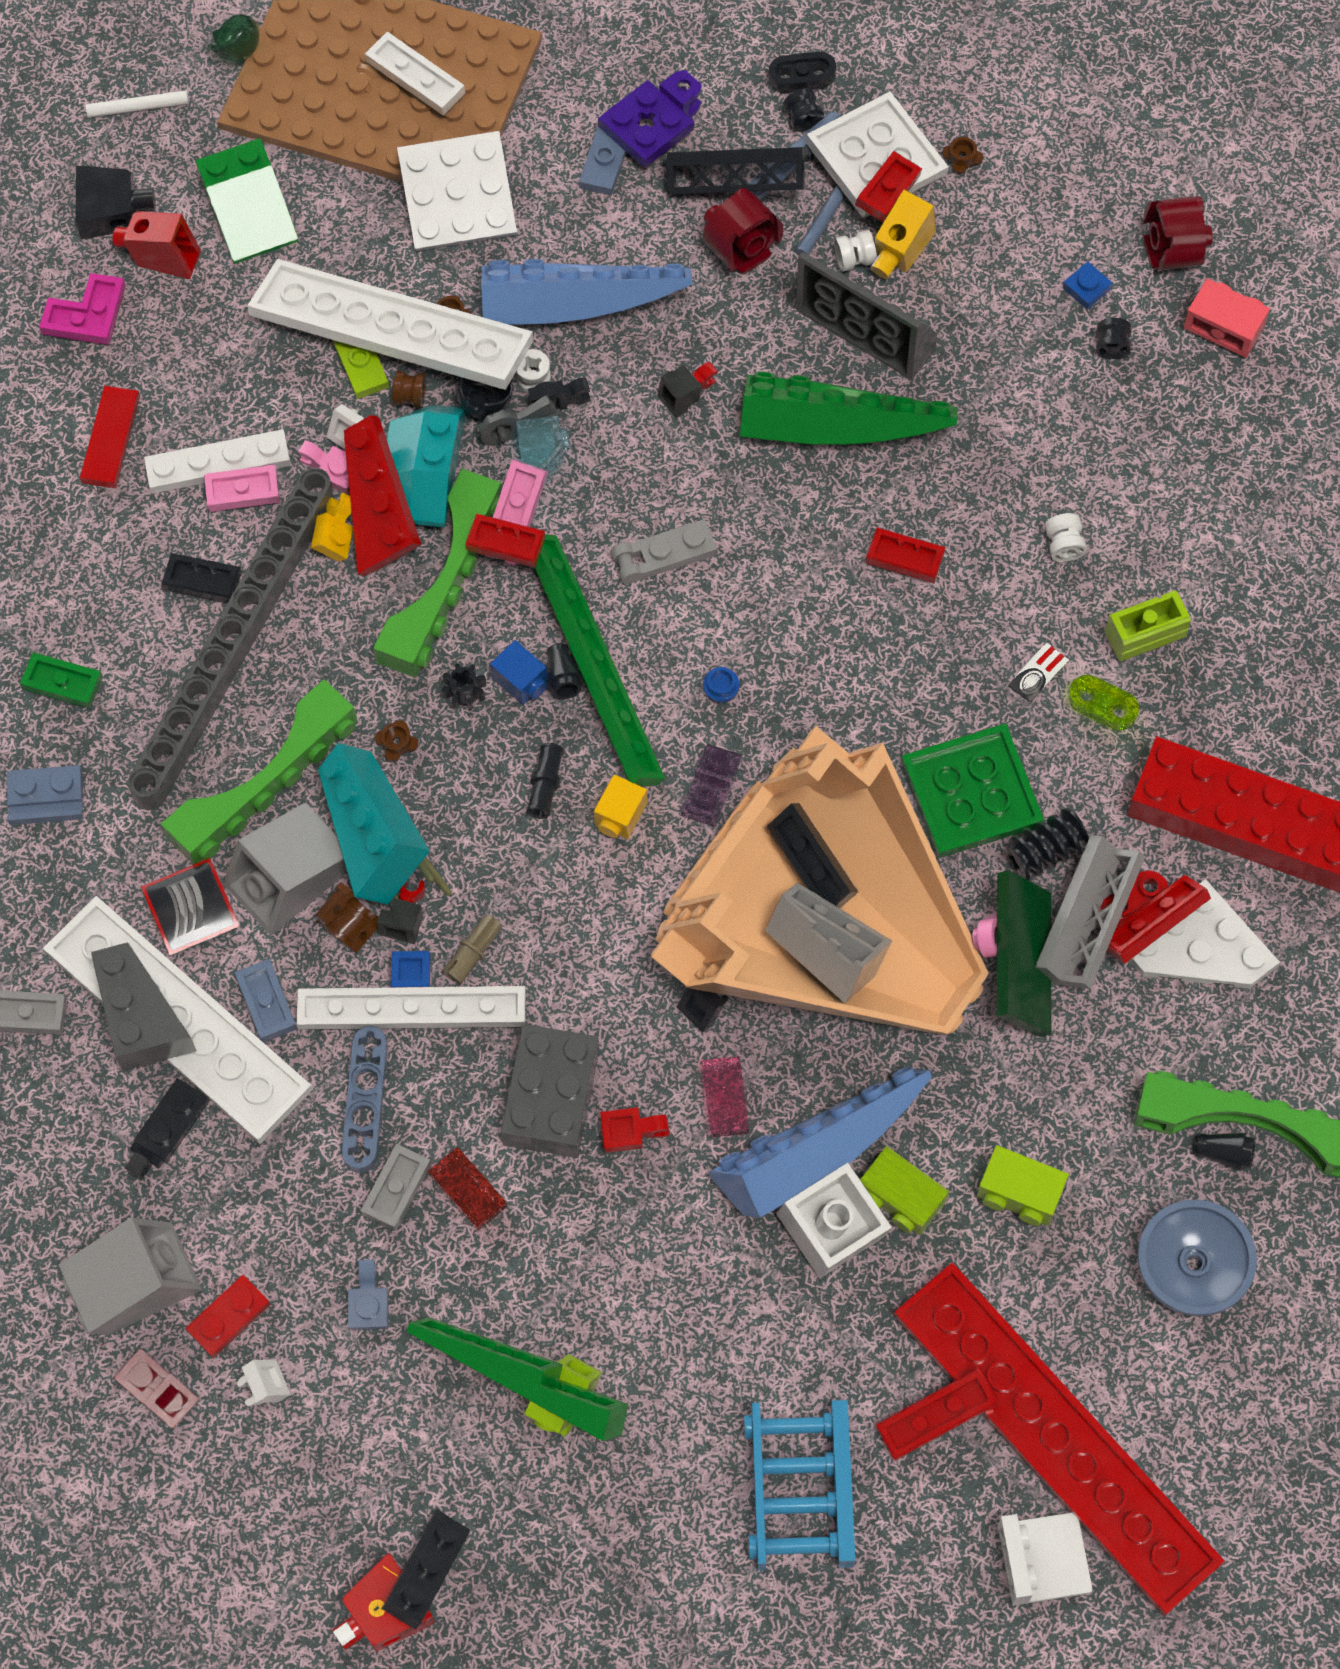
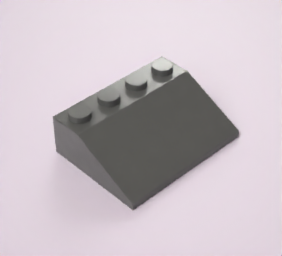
M801 252L798 256L796 311L910 380H913L934 353L937 333L927 323L916 320L903 312L897 305L884 301L874 295L870 289L859 286L846 278L840 271L827 267L804 252Z

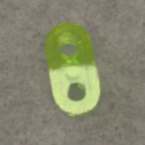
M1093 675L1079 676L1071 683L1068 700L1072 708L1077 712L1115 730H1126L1135 724L1139 713V703L1132 694ZM1088 693L1093 699L1091 701H1084L1080 695ZM1121 709L1126 715L1124 717H1117L1113 711Z

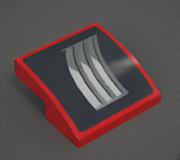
M211 858L141 886L169 955L239 927Z

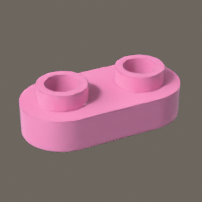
M997 914L980 920L978 927L973 930L974 947L977 951H981L985 958L997 957Z

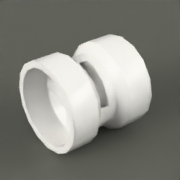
M869 230L858 232L855 237L840 236L834 239L835 254L842 272L853 270L855 265L859 264L870 266L877 258L874 240Z
M1066 513L1048 519L1045 523L1047 536L1052 540L1050 553L1054 561L1076 560L1086 554L1087 547L1084 538L1080 536L1082 524L1078 515Z

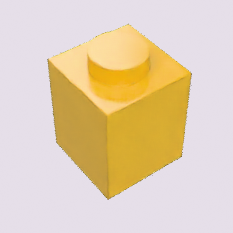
M613 775L594 810L595 825L598 826V830L611 838H617L619 835L628 840L648 803L647 789L617 775Z

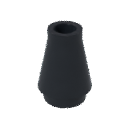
M563 643L551 645L547 649L548 690L558 699L575 697L581 691L583 678L569 653L568 646Z
M1200 1133L1197 1156L1211 1159L1240 1171L1242 1167L1251 1169L1255 1151V1138L1246 1137V1133Z

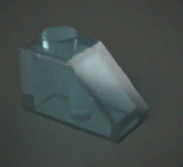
M558 415L516 421L521 462L548 471L545 484L564 464L563 450L570 449L567 428L560 429Z

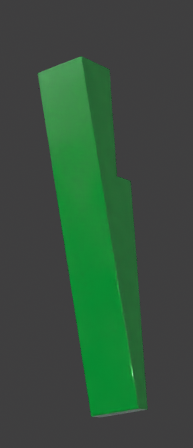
M430 1317L408 1323L407 1332L601 1441L604 1442L622 1435L628 1404L560 1380L563 1364Z

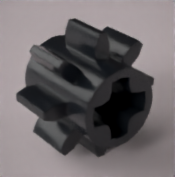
M457 663L451 674H443L444 683L448 686H444L441 689L443 698L452 697L453 709L461 705L473 710V703L477 699L485 700V693L482 687L487 685L485 675L476 677L474 664L468 668L461 667Z

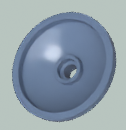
M1184 1200L1163 1208L1148 1222L1138 1246V1266L1146 1287L1163 1305L1185 1315L1209 1316L1231 1308L1246 1294L1256 1272L1257 1255L1249 1230L1233 1212L1210 1201ZM1187 1260H1198L1201 1268L1191 1270L1187 1266Z

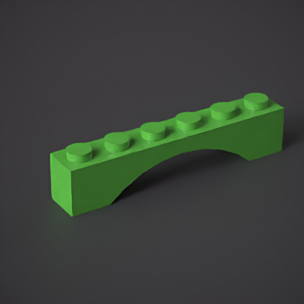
M463 468L461 469L448 495L449 510L453 522V538L451 551L445 567L435 583L419 600L387 619L373 648L377 664L414 678L417 677L421 667L427 668L433 655V648L431 646L435 638H441L446 630L448 623L446 615L450 607L455 608L461 599L463 588L460 586L465 576L470 578L476 568L477 557L475 556L477 553L467 551L465 546L475 515L477 513L493 517L502 491L501 482Z
M325 679L322 680L297 703L295 719L289 736L275 758L249 781L232 790L206 798L188 799L161 823L165 837L193 864L214 857L220 849V844L230 835L236 836L242 832L247 825V820L254 813L265 811L273 803L275 795L282 788L293 786L300 779L302 771L310 763L316 764L327 755L329 747L338 738L343 740L353 732L356 726L355 723L358 722L354 706Z
M1166 1071L1147 1072L1134 1126L1169 1135L1189 1127L1207 1123L1232 1122L1255 1126L1272 1132L1295 1145L1312 1160L1322 1174L1340 1178V1120L1328 1118V1114L1320 1110L1308 1109L1304 1112L1290 1108L1291 1106L1288 1103L1280 1100H1268V1102L1253 1099L1251 1094L1241 1090H1231L1230 1093L1215 1089L1213 1084L1205 1081L1196 1080L1190 1083L1178 1080L1176 1075Z

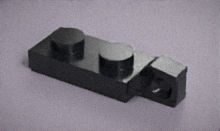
M176 1078L133 1140L130 1151L134 1154L125 1167L128 1174L142 1181L152 1165L160 1168L164 1162L168 1163L210 1102L209 1098Z

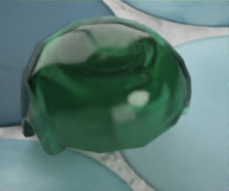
M235 14L227 19L219 30L212 32L215 45L209 43L208 48L228 63L243 62L251 57L258 46L259 26L252 17L246 14Z

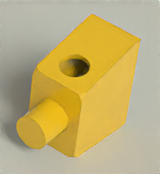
M906 190L902 191L875 237L877 258L870 268L876 275L888 279L895 267L903 272H907L936 233L934 206Z

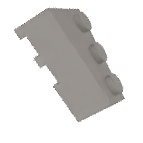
M796 883L781 895L765 930L844 1003H847L876 976L892 943V940L799 883Z

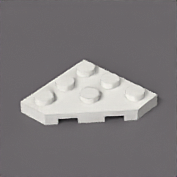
M1206 879L1199 884L1208 889L1211 899L1129 960L1144 977L1179 978L1181 981L1212 984V982L1231 984L1234 987L1248 989L1275 970L1280 964V961Z

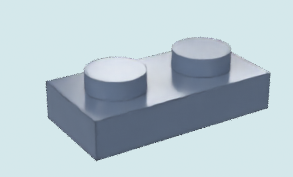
M270 958L234 972L263 1043L297 1030L296 1023Z

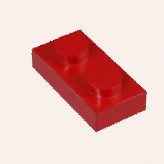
M893 151L859 194L855 206L884 223L902 191H909L920 177L923 168Z
M242 1275L185 1329L214 1359L271 1304Z

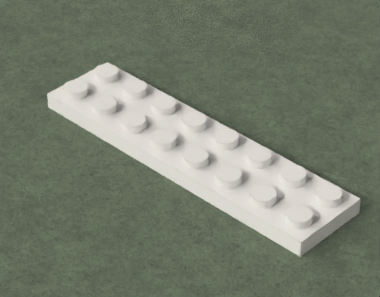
M280 259L276 260L247 305L249 316L506 390L533 342V332Z
M95 896L43 948L44 952L102 1003L91 952L128 942L190 1035L197 1050L196 1052L166 1059V1061L201 1093L205 1094L210 1101L256 1142L261 1144L313 1090L312 1085L100 898Z

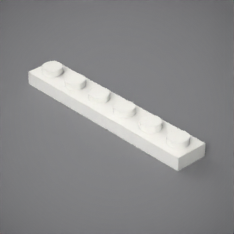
M525 986L298 989V1029H361L366 1026H374L379 1029L522 1027L525 1024L526 1017Z

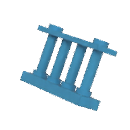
M833 1400L831 1403V1413H824V1417L761 1419L760 1403H752V1415H744L745 1439H753L756 1535H749V1560L757 1559L758 1571L766 1570V1555L830 1553V1557H838V1568H854L856 1560L848 1400ZM824 1433L825 1437H832L833 1452H825V1456L762 1458L761 1435ZM826 1473V1477L834 1476L835 1492H827V1496L764 1498L763 1475ZM828 1513V1517L836 1516V1532H829V1537L765 1539L764 1515Z

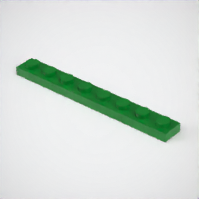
M546 534L535 567L541 580L543 591L548 596L556 614V620L568 641L570 652L576 659L583 675V681L591 693L596 710L610 736V742L622 763L625 776L630 782L639 786H657L665 780V776L557 535Z

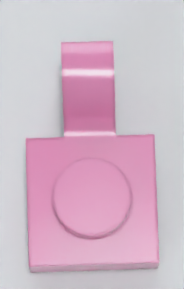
M305 440L298 451L302 455L300 462L312 468L323 469L330 476L332 488L348 494L349 481L346 452L332 446L328 454H326L317 445Z

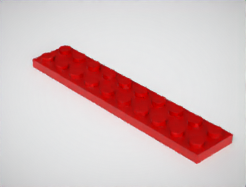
M953 1262L894 1312L893 1316L952 1382L978 1368H982L1000 1402L999 1405L984 1412L982 1415L1068 1511L1079 1519V1523L1164 1617L1225 1562Z

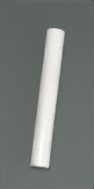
M185 90L86 104V113L88 118L185 105L189 104L188 93Z

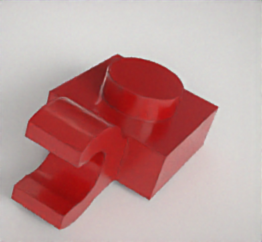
M638 1107L600 1112L605 1153L642 1149V1137L661 1138L670 1136L666 1115L640 1118Z

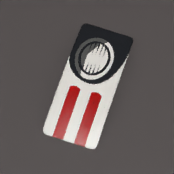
M1046 643L1021 669L1008 687L1031 703L1069 659Z

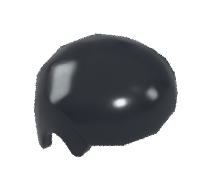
M462 377L458 384L456 397L460 406L469 415L485 419L487 415L507 409L514 386L510 381L506 390Z

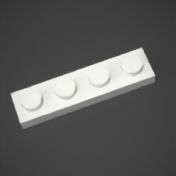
M284 429L144 457L151 493L205 483L204 474L268 465H275L276 469L291 466Z

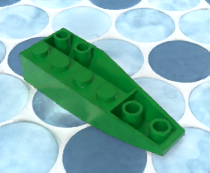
M760 371L754 375L748 374L740 437L805 444L882 442L917 436L957 425L958 407H953L945 401L926 402L908 397L811 381L809 377L802 375H793L789 379L777 378L773 373Z

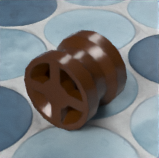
M397 370L393 383V405L402 406L407 403L412 404L414 408H423L427 385L426 374L417 373L415 376L407 375L405 371Z

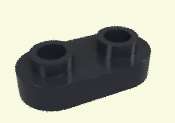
M826 52L779 56L769 66V82L776 90L782 92L827 87L836 78V61ZM822 71L824 74L816 75L814 72ZM789 75L791 78H782L781 76Z

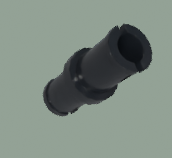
M543 743L540 747L537 769L532 773L530 779L533 787L526 810L532 817L546 819L550 816L554 790H557L560 785L558 772L564 749L558 744Z

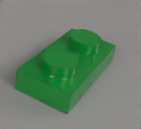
M33 652L20 681V686L25 691L90 709L103 676L101 671Z

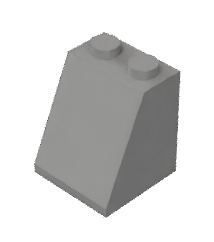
M303 803L237 841L223 885L270 935H273L346 874L347 869L337 835L325 824V821L319 814L315 813L306 803Z
M131 1217L59 1264L64 1276V1287L73 1297L79 1311L78 1319L81 1325L88 1331V1334L110 1335L202 1291L171 1222Z

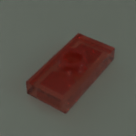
M458 1147L428 1171L429 1176L478 1231L508 1207L507 1202Z

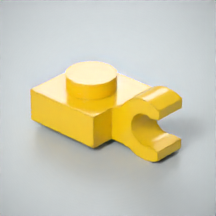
M341 493L339 501L333 497L329 498L326 506L327 513L320 514L316 518L311 543L312 549L335 561L347 559L353 532V526L345 523L352 512L350 496L345 493Z

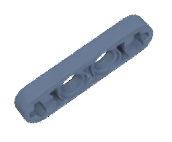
M366 1026L359 1029L352 1041L342 1157L347 1168L356 1173H365L371 1170L376 1165L379 1151L388 1042L383 1031L374 1026ZM368 1037H375L376 1043L380 1044V1046L373 1048V1063L366 1062V1050L361 1045V1043L368 1042ZM366 1072L373 1073L378 1078L377 1084L370 1090H362L356 1085L357 1078ZM360 1109L371 1110L374 1113L372 1123L365 1127L354 1124L353 1116L356 1111ZM352 1133L364 1136V1148L366 1153L370 1154V1156H364L360 1163H357L354 1156L350 1155V1153L357 1152L358 1138L357 1136L351 1137Z

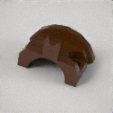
M340 882L335 888L336 891L315 914L317 918L316 923L322 926L326 932L334 935L348 949L357 953L377 930L378 916L363 906L354 897L353 891Z

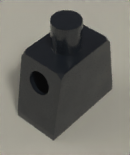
M76 166L75 222L81 240L113 234L117 226L128 227L136 210L156 208L154 188L136 189L131 171L126 169Z

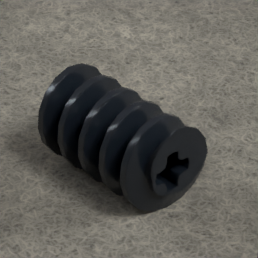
M1064 808L1060 811L1059 816H1049L1047 824L1045 822H1038L1034 826V831L1027 828L1023 830L1021 837L1012 836L1009 839V845H1006V852L1019 876L1030 881L1028 869L1032 868L1038 875H1042L1043 868L1041 862L1043 861L1050 868H1055L1054 855L1057 854L1066 862L1069 860L1067 852L1069 847L1075 854L1079 855L1082 852L1080 841L1087 844L1089 836L1078 815L1070 808Z

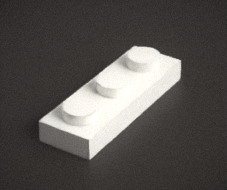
M386 32L365 53L367 63L443 116L465 94V85L389 32Z

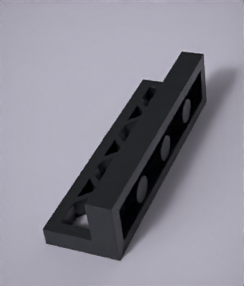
M806 147L666 152L668 194L736 192L741 188H746L749 191L805 190L804 162H809V153ZM796 162V183H783L774 174L775 170L782 163ZM764 163H775L770 169L764 165ZM741 164L736 171L730 166ZM748 164H757L766 173L757 184H749L739 175ZM715 165H723L732 174L723 185L716 186L706 176ZM689 166L698 177L689 187H677L676 167ZM696 166L707 167L701 172ZM769 177L776 182L764 184ZM737 179L742 185L730 184ZM701 180H703L708 186L697 185Z

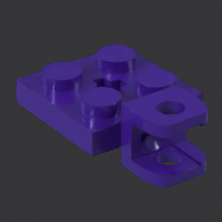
M686 70L673 73L660 83L659 89L647 80L599 116L598 127L645 168L694 130L695 121L691 118L700 109L701 101L697 97L701 93L702 85ZM680 83H687L690 88L687 90L686 87L677 86ZM640 120H651L653 126L643 125L641 127L639 126Z

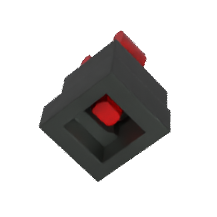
M710 361L700 366L693 374L685 365H682L674 371L671 370L661 376L657 397L675 418H678L688 411L689 406L699 401L702 389H707L716 383L712 376L716 375L719 371Z
M423 880L419 882V887L415 891L406 890V881L399 890L400 898H394L390 911L381 909L377 920L380 936L415 945L423 919L421 905L416 904L425 895V883Z

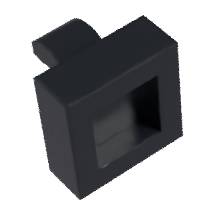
M687 988L677 1008L702 1032H705L716 1021L728 1000V996L723 995L720 997L713 992Z

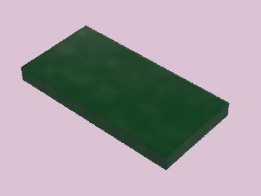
M1007 870L999 872L997 875L996 1015L1039 1037L1051 1035V980L1035 966L1051 930V892Z

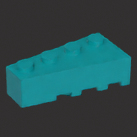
M338 743L319 767L318 772L353 893L357 898L388 905L430 850L372 752Z

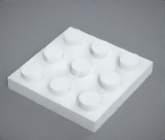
M891 92L808 133L805 139V143L863 218L870 214L855 206L856 199L893 151L923 168L920 177L908 191L910 193L945 176L949 168Z
M499 131L397 147L415 251L517 235Z

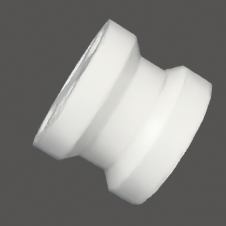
M528 349L516 371V382L526 392H528L529 388H533L539 383L550 382L551 380L549 359L540 350ZM530 367H538V370H531Z

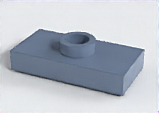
M600 127L596 130L581 173L579 188L612 196L627 152Z

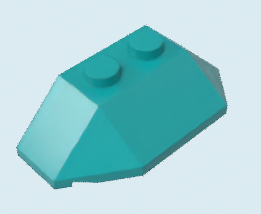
M431 404L390 421L387 442L414 524L445 527L449 509L448 495L453 487L466 411L461 407Z

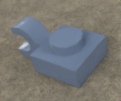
M359 1260L360 1289H348L349 1331L389 1329L388 1289L377 1288V1264H375V1260Z

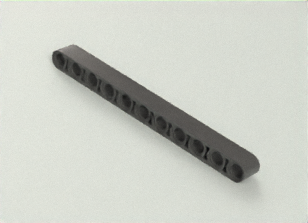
M309 468L300 475L129 775L128 788L139 808L148 811L155 810L166 800L312 541L317 516L327 513L326 506L329 498H334L330 476L323 469ZM317 487L323 488V490L318 493L310 492L312 489ZM300 516L307 517L302 522L293 521L295 518ZM280 546H291L286 551H277ZM264 575H274L270 580H259ZM248 604H257V607L252 610H243ZM231 634H241L240 637L235 640H226V638ZM216 663L224 664L219 670H209ZM199 693L207 694V696L200 701L191 700L195 695ZM180 724H190L184 731H174ZM163 754L172 755L170 760L166 762H157V759ZM145 785H155V788L148 793L139 792Z

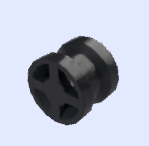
M811 89L797 90L791 93L783 102V109L787 115L792 117L791 125L795 131L803 132L811 129L824 118L822 108L815 104L816 96Z
M1107 318L1097 324L1096 334L1100 338L1096 343V353L1098 356L1104 359L1119 360L1130 355L1131 343L1128 340L1132 332L1130 322L1121 318Z

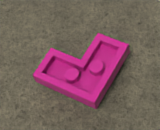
M90 273L82 303L48 297L39 326L41 334L109 345L126 287L124 278Z

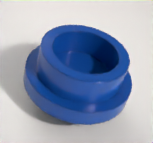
M726 667L712 669L706 674L703 681V689L706 696L718 703L734 699L740 688L738 676Z

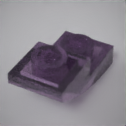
M707 744L696 768L693 784L682 806V817L713 827L717 826L742 759L741 754Z

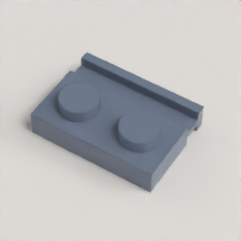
M81 765L7 771V820L9 824L19 825L84 819L83 770Z

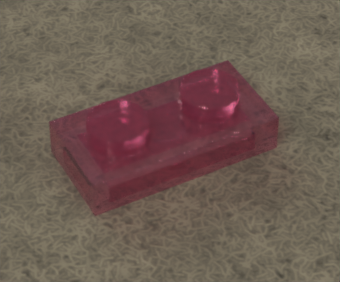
M740 1056L702 1060L711 1138L749 1134Z

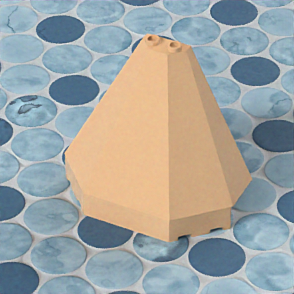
M815 726L808 733V736L798 750L792 748L773 766V772L763 783L758 781L748 790L666 904L664 914L668 916V919H665L660 924L656 940L660 943L652 951L651 957L685 985V988L940 1035L950 1034L962 1023L964 1018L962 1013L967 1005L973 1003L981 995L984 989L982 983L989 974L979 951L974 947L970 931L883 742L849 754L819 727ZM791 803H800L858 890V893L840 909L892 940L876 976L847 1003L841 1001L765 931L781 895L796 883L807 888L767 828V825Z

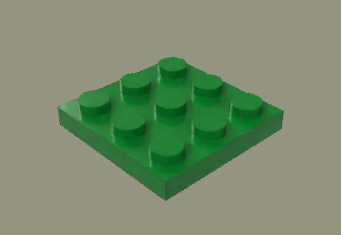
M1006 723L907 753L901 757L903 768L938 858L1022 833L1027 828L1034 829L1036 823L1044 822L1043 815Z

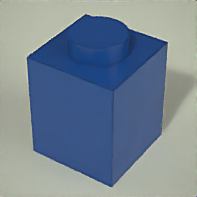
M516 640L490 663L492 679L522 705L530 698L533 700L537 699L547 688V667Z

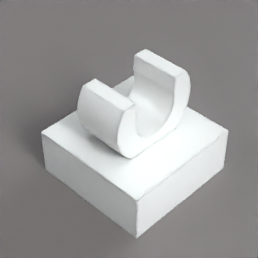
M341 404L333 411L326 437L345 449L344 430L364 418L358 414L357 410H351Z
M276 1359L252 1360L242 1367L245 1376L238 1380L237 1385L238 1387L249 1386L253 1394L252 1397L245 1401L246 1406L280 1402L291 1395Z

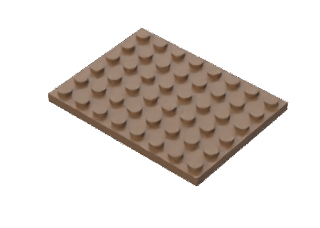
M273 0L217 121L218 128L255 140L260 138L265 143L403 183L397 147L495 131L500 132L501 138L542 42V32L431 0ZM386 32L395 36L465 85V94L444 116L383 73L379 79H373L371 82V92L369 94L365 92L368 86V79L365 75L358 73L356 67L359 63H367L365 53Z

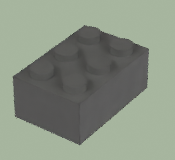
M523 1024L501 1128L503 1146L579 1158L600 1052L598 1036Z

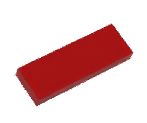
M104 385L80 475L82 484L117 488L140 400L138 390Z
M1183 875L1118 924L1106 952L1123 964L1127 963L1209 901L1211 897L1208 889L1188 876Z
M978 1368L876 1424V1427L893 1459L897 1461L994 1408L1000 1402L982 1368Z

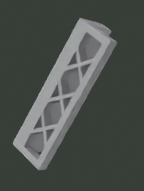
M1090 835L1035 966L1056 985L1091 989L1146 857L1140 851L1116 849L1103 836ZM1119 862H1129L1126 870L1115 878L1114 874ZM1114 892L1115 897L1112 904L1101 910L1100 907L1103 900ZM1100 926L1101 930L1098 937L1087 943L1090 932ZM1086 959L1087 964L1082 976L1072 975L1076 965Z

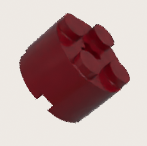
M746 188L739 189L720 205L710 207L703 218L706 222L703 231L704 243L733 272L734 269H738L741 273H747L765 262L773 254L769 250L773 242L776 241L779 244L783 236L784 228L782 222L755 194Z
M1201 196L1163 199L1147 203L1143 224L1149 223L1150 234L1143 235L1144 246L1150 265L1153 268H1158L1157 271L1196 267L1204 264L1206 247L1212 245L1213 233L1210 225H1205L1203 216L1204 203Z

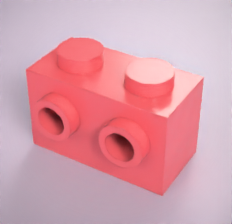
M1207 278L1188 309L1184 329L1247 358L1266 325L1270 308L1263 305L1256 298L1246 297L1233 291L1224 283H1216Z

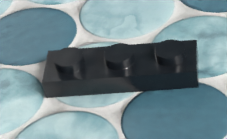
M791 803L767 825V828L810 891L838 908L844 906L858 893V890L800 803Z
M436 1509L381 1609L416 1630L429 1610L470 1529Z

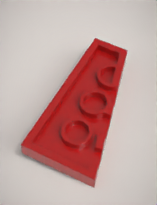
M369 415L344 430L357 571L359 575L363 576L373 573L421 546L380 418L374 415Z

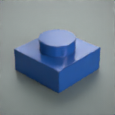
M1087 261L1063 282L1062 288L1088 310L1112 289L1113 282Z
M392 951L391 988L430 987V951Z

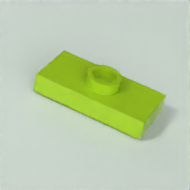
M333 340L356 399L390 388L376 352Z

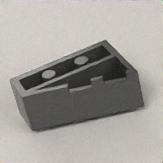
M128 942L91 952L114 1055L122 1071L197 1051L190 1035Z

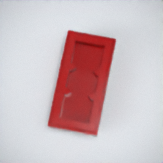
M476 513L465 546L467 551L535 568L546 534L544 530Z
M877 527L866 557V564L935 584L946 547Z

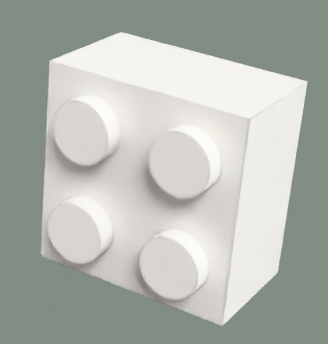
M846 1163L786 1201L776 1213L819 1278H822L881 1240L892 1228L849 1163Z

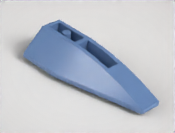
M528 259L523 261V264L509 265V261L494 260L489 262L488 265L482 266L483 318L508 325L546 324L589 319L624 311L692 285L691 268H684L682 264H667L663 267H649L646 265L617 266L544 263L541 259Z
M912 1066L902 1068L891 1075L892 1079L882 1084L878 1083L862 1090L861 1094L847 1101L841 1102L774 1136L767 1134L753 1140L750 1143L752 1148L741 1154L740 1152H734L724 1156L719 1160L720 1166L709 1171V1175L743 1216L761 1218L784 1205L786 1201L838 1168L857 1158L901 1116L929 1082L932 1075L929 1070H915Z

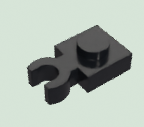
M586 377L578 378L566 385H563L562 380L539 383L535 387L528 389L529 405L548 395L549 400L553 401L555 408L560 410L567 409V404L589 402L591 399Z

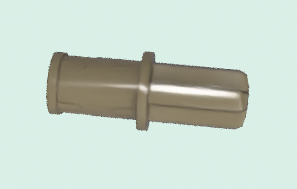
M491 915L484 916L468 939H461L459 942L460 948L445 968L442 969V973L453 982L456 981L458 985H462L477 962L484 960L486 957L484 951L502 929V924Z

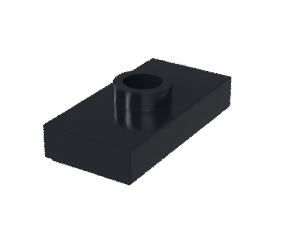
M171 553L161 585L163 590L228 603L239 584L242 571L239 566Z

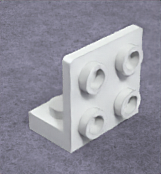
M1073 1513L1018 1521L1017 1514L1001 1516L998 1523V1531L1013 1606L1091 1593L1092 1584L1080 1523Z

